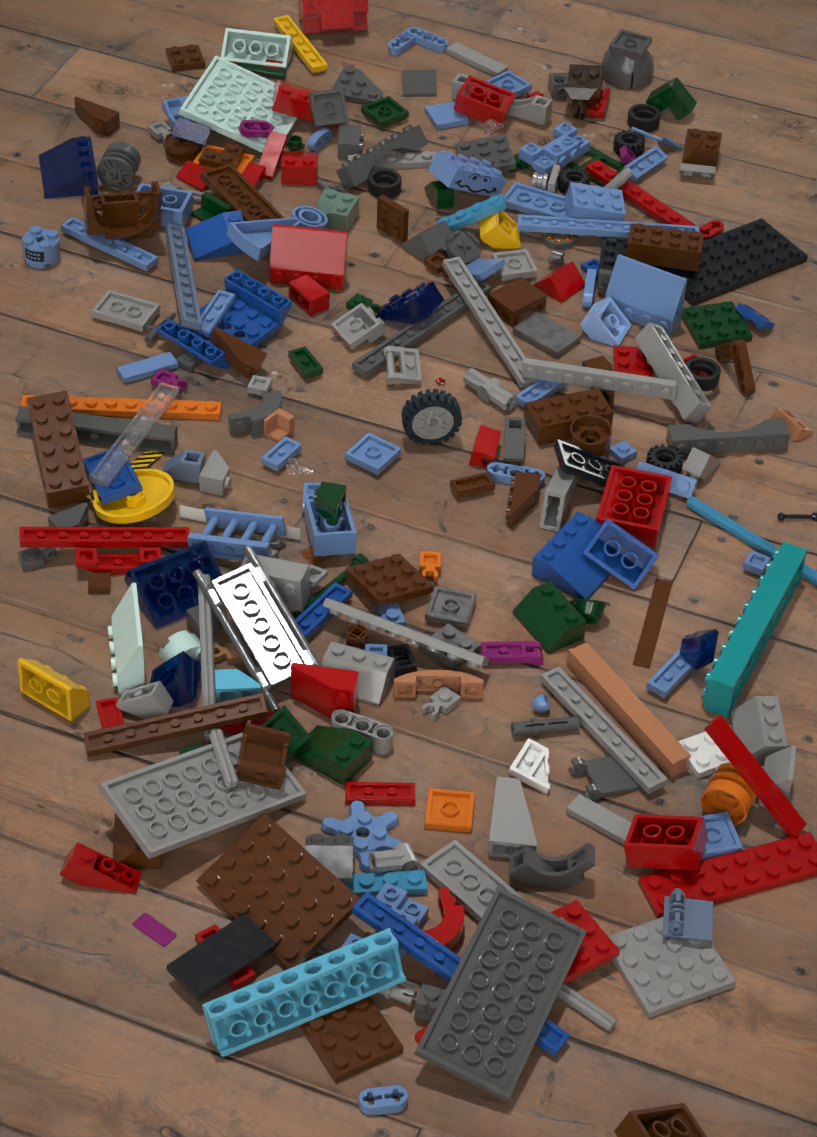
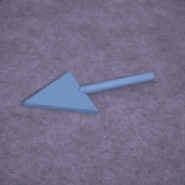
M635 127L631 128L635 132L657 140V143L684 150L683 147L666 136L661 139Z

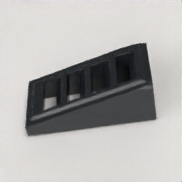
M408 644L387 647L388 657L394 658V678L417 672V665Z

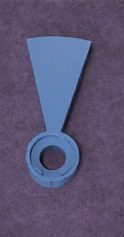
M298 206L293 209L291 218L230 222L226 235L239 249L259 261L271 252L273 224L326 229L328 219L317 208Z

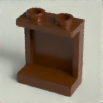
M522 277L488 294V301L498 316L512 327L518 324L520 314L535 306L542 311L546 309L547 295Z
M246 723L241 737L236 767L238 780L280 790L286 774L285 762L291 733Z

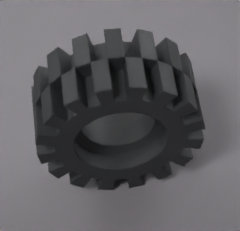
M625 130L619 131L614 137L613 151L616 155L619 154L621 156L619 149L625 145L638 158L644 153L645 136L635 131L631 132V130H628V132Z
M569 167L567 170L563 169L559 173L558 190L566 195L570 182L590 185V174L586 173V170L582 171V168H578V170L576 167H573V169Z
M661 444V447L655 445L654 448L651 447L650 451H648L646 463L681 474L683 454L680 450L677 451L676 447L672 449L671 445L667 447L664 444Z

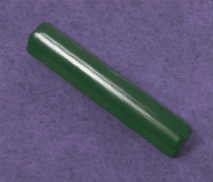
M243 63L238 64V66L259 76L277 79L286 78L285 69Z

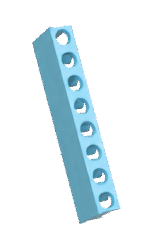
M385 929L202 1004L212 1043L216 1046L221 1057L407 981L406 976L403 974L399 956V944L391 929Z

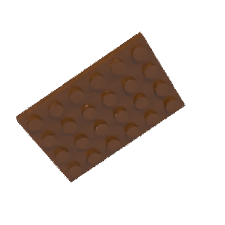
M266 813L196 880L235 919L245 913L276 943V950L271 953L288 969L304 963L352 915V907L360 899Z

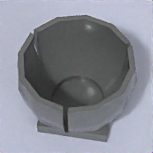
M621 29L610 43L609 50L604 54L602 61L604 80L617 88L630 89L633 72L632 89L642 88L649 84L654 73V58L648 51V47L652 43V37Z

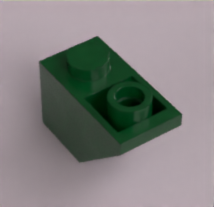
M440 180L425 186V191L436 209L454 207L455 189L448 188Z

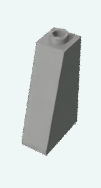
M559 465L545 490L539 528L556 532L562 527L578 482L577 476L565 474L561 471Z
M497 776L488 856L510 858L512 854L525 846L536 851L537 840L520 779Z

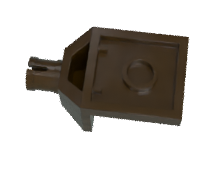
M570 64L568 83L564 84L566 101L574 108L572 113L574 118L579 119L580 112V118L584 119L586 117V108H591L600 102L604 66Z

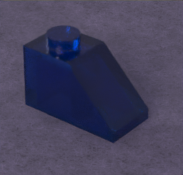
M717 629L700 630L685 636L681 642L680 655L695 670L712 663L719 631Z

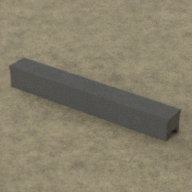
M19 406V411L15 418L18 423L17 434L34 436L29 407ZM72 413L78 441L82 443L113 447L121 446V448L159 451L166 454H173L176 443H178L177 426Z

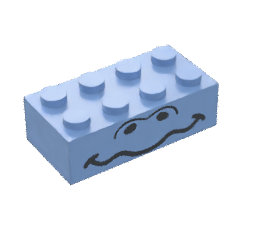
M437 151L428 168L448 188L490 197L499 195L507 181L501 175L502 172L491 166L492 163L485 159L480 161L475 157L467 158L462 154L454 155L449 151H445V153Z

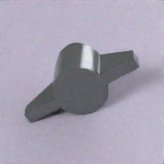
M553 249L548 262L563 264L565 252L560 251V249Z

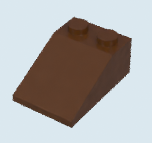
M684 1103L629 1111L614 1131L617 1137H707Z

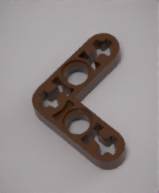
M740 339L716 346L715 356L718 362L733 360L741 394L743 396L754 394L755 382L745 341Z

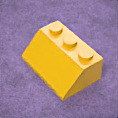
M24 658L17 660L20 691L71 722L90 706L89 691L84 686L76 684L67 676L57 673L51 667L39 661Z

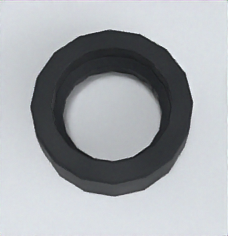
M636 104L630 107L628 111L627 123L630 128L635 127L644 132H651L658 128L661 114L658 108L653 105Z
M377 169L368 176V191L374 197L378 198L381 195H385L388 198H394L400 194L402 178L398 172L391 169ZM378 183H390V184H389V185H382V184H378Z
M695 357L685 363L702 391H710L718 386L721 369L715 361L705 357ZM693 372H705L711 376L701 377L693 374Z

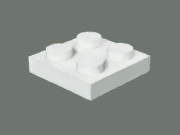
M706 732L678 741L690 753L691 758L686 760L685 763L697 779L713 774L720 764L730 763Z

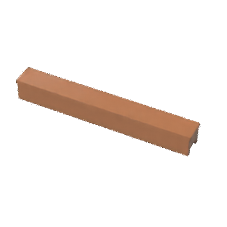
M587 642L573 649H568L566 665L671 780L673 777L688 771L689 767L685 762L691 758L690 753Z

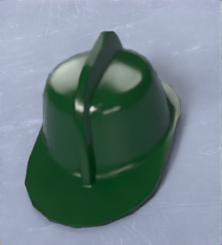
M564 595L573 599L574 608L586 620V624H596L602 618L605 607L610 606L609 603L603 601L576 599Z

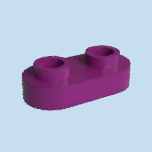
M243 120L239 126V132L244 137L267 138L270 131L274 129L271 123L263 120Z

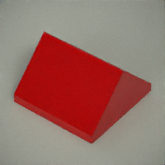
M572 261L556 268L536 282L534 286L548 296L563 303L583 289L585 282Z

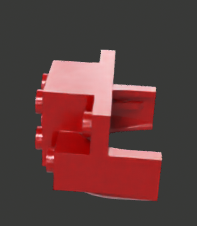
M300 0L298 2L299 21H302L304 35L368 31V0Z

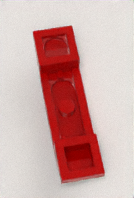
M160 547L139 548V554H97L96 548H75L76 566L95 573H111V575L134 574L162 565Z

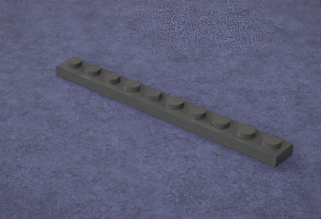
M476 281L485 296L491 293V286L482 281ZM459 291L352 363V370L367 378L387 364L383 351L385 347L411 348L469 307Z

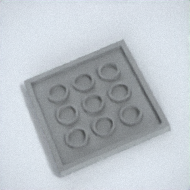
M664 917L608 936L620 950L619 957L613 959L612 962L647 1018L734 988L736 985L735 978L711 942L663 936Z

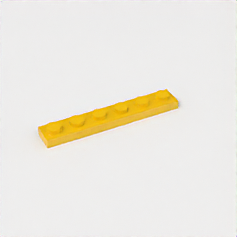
M289 15L273 18V24L282 35H290L292 37L294 51L312 73L328 70L326 61Z

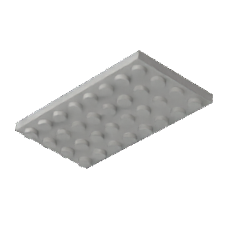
M243 732L225 739L235 771ZM212 744L102 782L99 786L102 795L148 859L255 819L264 813L268 814L302 801L307 794L286 766V774L280 790L239 781L235 788H227Z

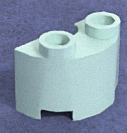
M186 630L168 638L170 642L164 649L160 648L159 657L171 672L187 666L190 659L201 660L200 639L195 634L188 633Z

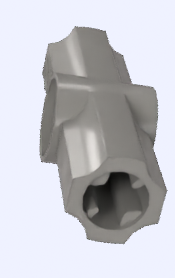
M473 368L469 369L464 376L463 382L475 389L482 401L487 402L491 400L506 411L513 409L517 402V397L503 389L501 382L497 378L488 379Z

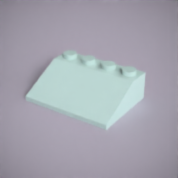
M131 583L111 616L112 625L108 626V637L113 639V641H109L110 655L115 654V657H111L112 671L116 670V673H112L113 687L118 686V695H122L124 691L145 685L143 641L136 583Z

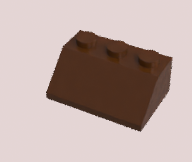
M115 813L113 859L133 869H161V855L148 859Z

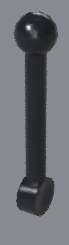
M781 512L777 515V518L779 520L789 518L817 521V513L799 515Z

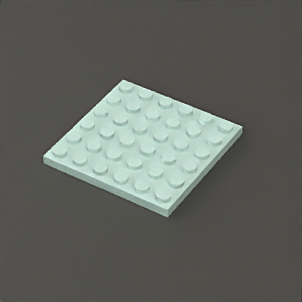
M219 56L214 57L178 113L261 153L264 151L268 137H244L239 132V126L243 120L267 121L273 125V132L288 135L298 119L297 117L272 111L274 82Z

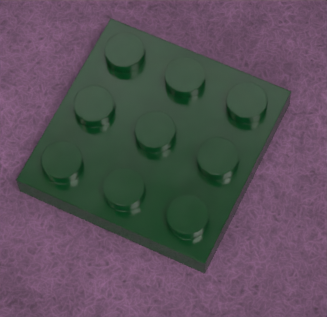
M732 301L688 307L682 310L681 319L698 349L716 347L743 339L745 342L752 341L753 334Z

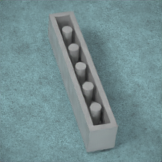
M649 322L635 337L639 345L638 348L646 356V361L654 369L657 378L677 381L676 401L671 400V402L679 410L680 417L686 422L698 423L712 406L663 327Z

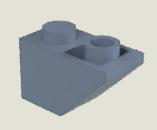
M185 449L167 460L162 471L169 474L173 480L199 484V475L206 464L205 452Z

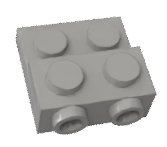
M360 303L331 323L332 328L351 349H354L365 340L372 343L385 334L383 329L385 324L379 317L376 319L373 310L370 307L366 308L363 303Z

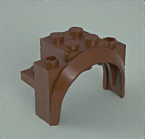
M158 181L151 182V191L91 195V187H84V196H81V203L84 210V225L87 235L101 234L105 236L106 240L132 239L142 237V234L146 231L161 229V190ZM139 208H145L142 212L139 213Z

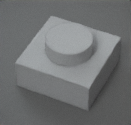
M253 375L247 386V393L262 396V393L269 392L272 386V378Z

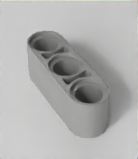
M343 709L332 713L331 727L355 730L373 740L372 752L388 754L392 751L394 731L391 726Z

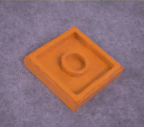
M429 788L424 829L471 833L475 792Z

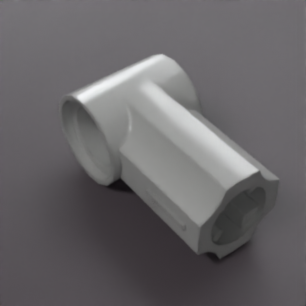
M400 843L392 850L370 852L368 857L369 868L371 872L375 873L396 870L409 871L419 868V862L409 843Z

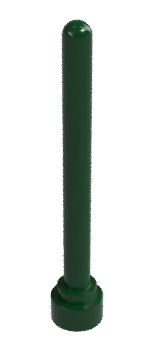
M359 553L352 559L350 565L355 566L356 564L367 563L369 560L365 555ZM345 570L310 597L304 611L333 583L342 584L347 580ZM298 610L293 612V616L296 618L302 614Z

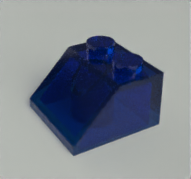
M182 651L154 668L150 683L161 681L174 701L171 707H181L186 703L192 702L197 695L196 691L201 679V664Z

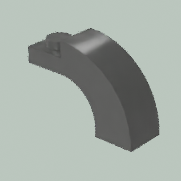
M281 390L262 393V404L254 410L228 414V430L230 435L250 432L253 437L263 434L264 419L278 408L282 409Z

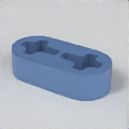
M325 127L317 130L309 138L307 149L319 152L330 142L332 130Z
M399 1085L364 1089L359 1095V1109L365 1115L401 1112L407 1106L408 1093L405 1088ZM397 1096L400 1101L395 1102L392 1097ZM367 1099H372L374 1104L369 1105Z

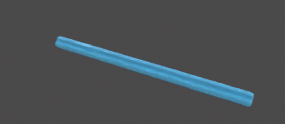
M691 496L688 498L686 504L688 508L772 558L775 549H780L696 497ZM804 564L802 577L817 586V571Z

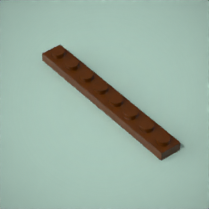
M260 693L86 732L83 735L88 757L267 717L268 712L264 695Z

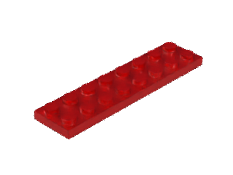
M811 832L797 835L795 838L788 837L703 860L700 862L698 870L670 869L640 877L638 885L658 919L664 917V897H670L676 888L683 890L686 899L712 901L714 905L817 876V842Z

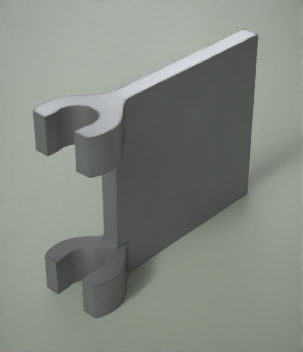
M612 756L583 760L580 757L571 759V763L574 766L569 767L571 776H579L586 771L592 783L586 785L585 788L588 793H584L583 796L594 802L603 796L643 789Z

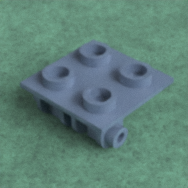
M680 888L674 889L670 897H664L663 936L712 942V901L686 899L685 893Z

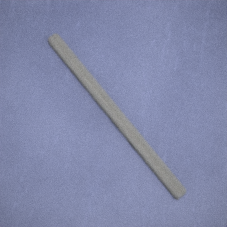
M203 574V576L205 577L206 581H207L208 584L210 585V584H211L210 576H209L208 574H206V575ZM198 584L203 706L216 703L212 607ZM213 729L204 731L205 741H211L209 736Z

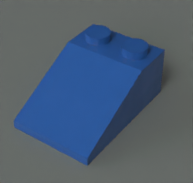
M241 210L221 213L186 229L194 261L245 253L226 235L230 222L244 221Z

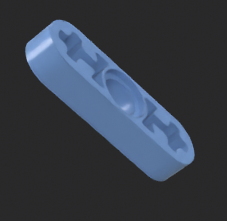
M587 269L582 303L584 308L592 307L597 269Z
M493 462L487 466V472L493 482L511 484V479L515 480V477L511 476V474L523 472L540 474L539 488L543 487L545 483V473L539 469Z

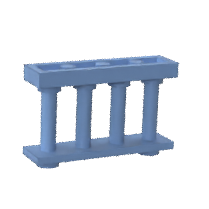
M205 507L204 513L207 526L202 534L190 533L187 540L191 555L244 561L246 554L243 550L245 547L251 546L256 555L272 558L269 543L274 535H286L284 517ZM215 527L225 529L222 536L211 535ZM234 530L245 531L241 539L230 538ZM254 532L264 533L261 541L250 540Z

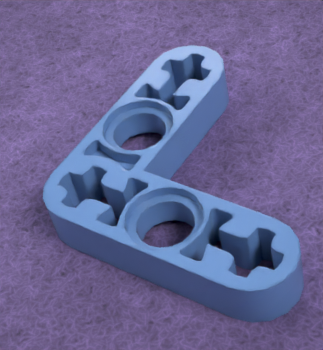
M417 27L408 28L388 43V53L393 56L401 55L414 44L439 53L446 52V48H448L447 39Z

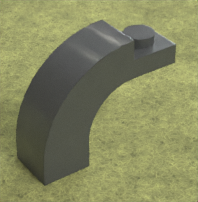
M587 843L568 855L547 857L525 846L510 856L509 875L526 885L537 888L559 889L574 886L583 882L584 872L595 866V847Z

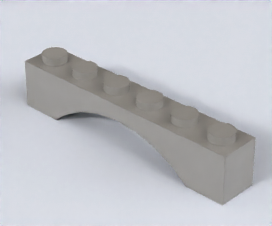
M459 73L452 81L451 99L456 100L457 93L468 78V75ZM536 95L527 99L514 100L508 116L545 125L551 118L553 99Z

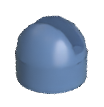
M545 693L537 695L533 699L532 707L535 711L540 713L550 710V704Z

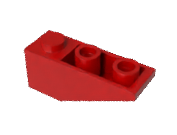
M77 842L67 854L60 875L83 886L134 894L142 872Z

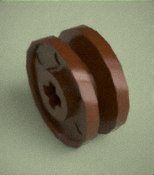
M174 131L167 135L164 140L166 158L175 164L184 165L188 160L193 162L202 150L201 137L193 131Z

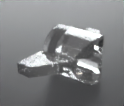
M488 119L486 123L478 122L477 124L488 136L493 134L495 130L505 126L503 123H496L493 119Z

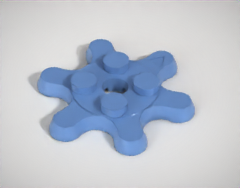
M354 801L349 807V818L339 820L327 817L321 823V830L333 836L346 834L349 837H354V857L359 862V868L362 872L371 873L368 859L370 852L392 850L396 845L402 843L401 840L388 835L389 830L398 825L399 818L392 811L374 817L366 811L363 802ZM357 832L369 834V836L366 838L358 837Z

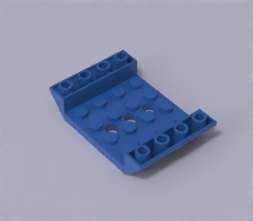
M238 269L224 278V291L235 294L236 300L218 328L257 347L281 328L292 306V301ZM208 302L206 305L199 309L200 316L202 315V313L204 312V310L210 302ZM171 319L156 329L158 333L211 366L223 369L231 367L226 360L225 352L214 346L209 337H205L200 333H193V330L186 329L181 326V323L178 324Z

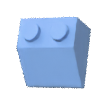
M609 296L593 304L580 323V326L591 340L610 346H619L632 324Z

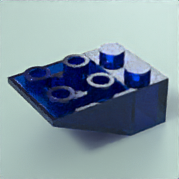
M433 281L427 284L422 282L413 290L409 288L402 295L395 294L389 298V303L379 308L380 312L375 317L376 319L379 317L381 320L415 324L428 318L444 301V298Z

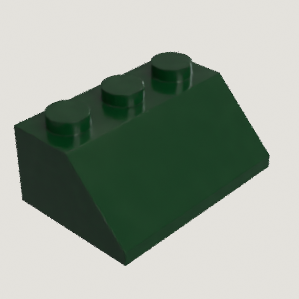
M551 581L532 588L513 610V615L531 636L541 643L542 648L547 654L584 640L586 620Z

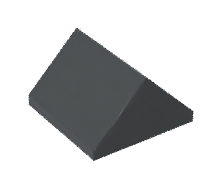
M436 70L402 71L403 97H437Z

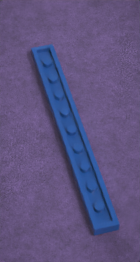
M366 892L352 907L351 913L376 931L380 932L390 928L401 949L450 982L461 957L369 892ZM546 1019L535 1044L555 1057L569 1040L570 1034Z

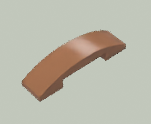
M417 671L394 679L393 698H415L416 691H438L443 686H446L453 692H460L461 698H482L484 682L481 678L458 671Z

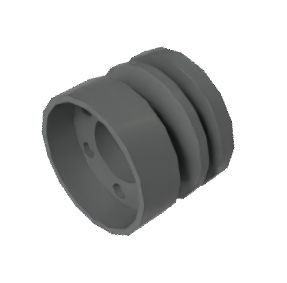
M119 141L108 145L97 167L99 180L111 189L122 190L129 187L141 164L139 152L134 146L126 142Z

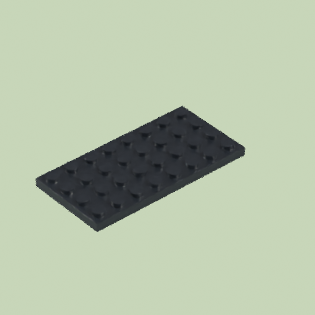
M761 218L703 240L698 272L650 266L687 279L684 299L694 306L806 262L808 255Z

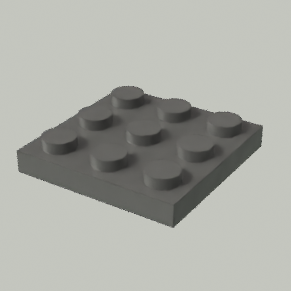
M507 133L456 144L457 153L467 158L475 157L480 161L485 159L492 163L491 166L501 172L516 169V162Z

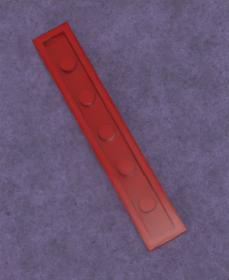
M721 714L716 716L704 728L706 733L789 837H797L807 823Z

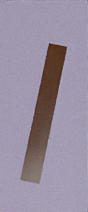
M656 579L633 665L646 668L651 666L672 581Z

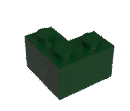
M677 77L653 90L646 100L647 104L657 107L660 112L669 108L678 120L691 114L697 104Z

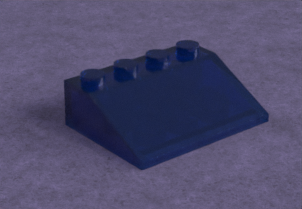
M91 136L71 138L39 155L44 199L84 196V187L88 186L91 187V195H98V178Z
M206 541L130 569L124 580L128 588L131 583H136L139 607L156 629L186 617L187 609L199 605L198 583L193 576L195 570L200 569L202 574H208L211 583L212 580L221 577L222 574Z

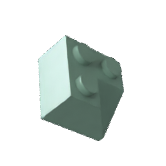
M325 189L319 198L317 209L327 216L326 229L348 232L359 215V196L338 192L333 189Z

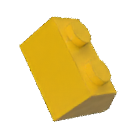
M503 210L480 220V239L484 244H488L491 248L519 249L521 247L520 231H517V223Z

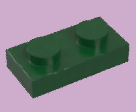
M306 346L288 351V358L305 379L323 374V367Z

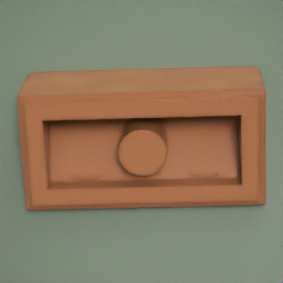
M777 408L770 418L785 419L790 432V439L794 442L813 434L790 410Z

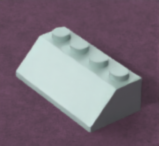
M226 28L221 58L229 62L260 66L268 65L286 69L292 55L293 40L290 35ZM266 59L282 61L283 63L266 62Z

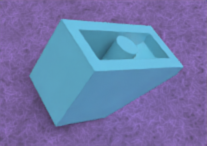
M238 669L215 670L216 703L260 694L261 684Z

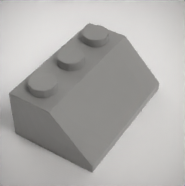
M331 641L323 657L322 667L359 671L358 701L379 707L393 678L394 658Z
M755 696L730 711L733 731L760 765H764L766 756L788 747L778 696Z

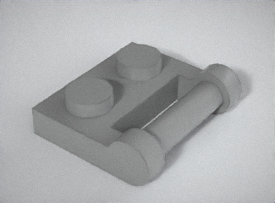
M395 346L385 347L383 351L387 363L386 382L388 384L406 383L420 385L422 378L419 349ZM394 356L399 358L400 373H395Z

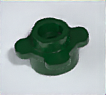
M298 135L290 136L286 142L291 151L305 148L302 138Z

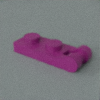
M538 641L481 642V655L490 658L488 664L531 663L534 666H539L544 662L543 654L541 653L542 645Z

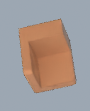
M278 408L264 419V435L277 443L285 436L288 437L295 432V416L281 408Z

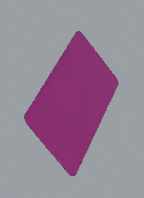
M143 913L132 923L133 926L162 946H166L177 936L176 933L147 913Z

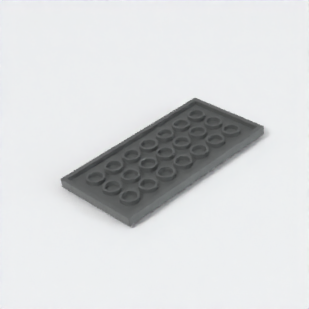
M497 886L414 1055L508 1102L587 931Z

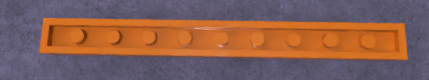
M22 395L21 406L28 407L27 398L40 395ZM68 396L72 413L103 417L220 420L221 402Z

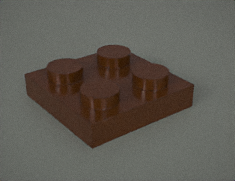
M190 44L188 46L166 48V56L172 72L205 68V60L198 45Z
M385 195L379 196L377 201V228L402 243L407 241L409 210Z

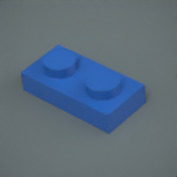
M738 303L736 310L741 313L742 318L748 321L752 320L755 322L753 325L760 330H764V328L773 329L775 325L773 321L751 306Z

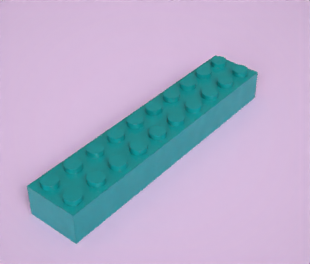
M786 542L782 543L780 549H775L772 562L769 561L766 566L765 575H761L759 578L758 588H754L751 593V601L745 603L743 616H738L735 624L736 628H732L729 633L728 643H723L720 650L721 656H716L712 665V672L708 671L704 683L707 686H705L701 699H704L703 709L721 714V716L727 718L730 715V711H732L801 581L807 555L806 549Z

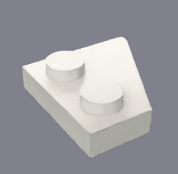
M528 738L507 774L520 779V781L547 795L550 788V783H548L550 772L548 764L549 749Z

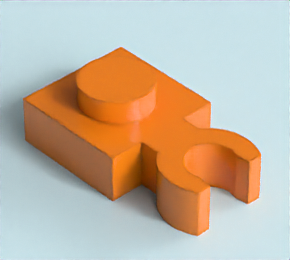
M420 551L419 572H422L425 578L432 577L434 583H437L438 573H441V552Z

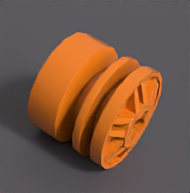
M724 763L715 769L700 802L706 815L728 812L733 825H738L745 821L751 805L757 796L731 763Z

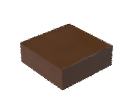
M89 573L88 593H110L111 573Z

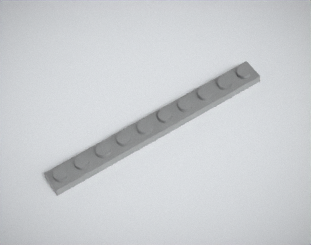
M455 257L443 260L442 266L520 388H527L539 379L522 377L523 357H526L462 259Z

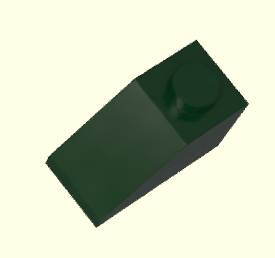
M322 481L319 489H315L314 501L317 502L316 510L332 526L337 525L345 506L346 485Z

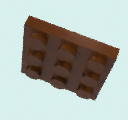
M394 554L367 563L356 564L345 570V576L378 608L433 593L434 585L401 554Z
M370 996L299 1025L335 1083L403 1053V1045Z

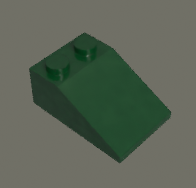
M317 725L309 733L313 740L294 756L295 759L345 787V782H350L372 760L373 740L355 730Z

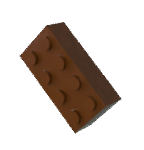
M631 223L626 257L647 265L698 272L704 233Z
M599 388L526 402L524 409L525 425L538 446L554 443L557 439L561 441L568 440L571 423L579 416L597 415L606 419L612 427L614 414Z

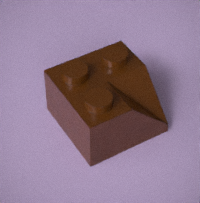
M688 128L682 163L717 167L722 133Z

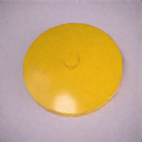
M157 469L134 470L143 491L103 504L102 500L99 503L97 502V492L95 500H93L95 513L100 519L115 524L134 523L153 517L167 508L175 497L176 489L172 477L166 472Z

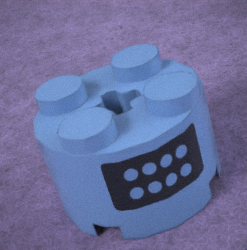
M32 226L30 231L23 235V259L26 260L27 265L34 268H45V265L51 264L53 266L59 262L60 243L58 231Z

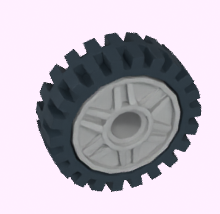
M427 389L425 394L420 391L418 392V397L412 395L411 401L407 400L405 402L406 406L403 405L401 412L402 424L406 435H408L410 440L414 439L415 443L421 442V445L426 446L427 442H429V445H434V442H437L439 445L442 444L441 440L449 441V436L453 438L455 432L458 433L460 430L459 426L462 425L461 410L457 399L451 393L446 394L444 390H441L439 393L438 389H434L431 393L430 389Z

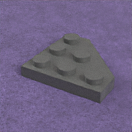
M344 67L331 89H343L346 102L362 105L383 98V92L360 69L353 67Z

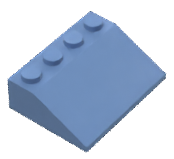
M619 254L616 258L605 298L610 296L629 321L642 326H646L649 322L660 325L666 334L671 336L681 324L687 279Z

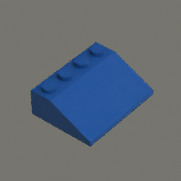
M578 511L533 557L531 576L544 582L551 581L556 588L578 599H589L611 575L610 572L583 554L602 525L596 519Z

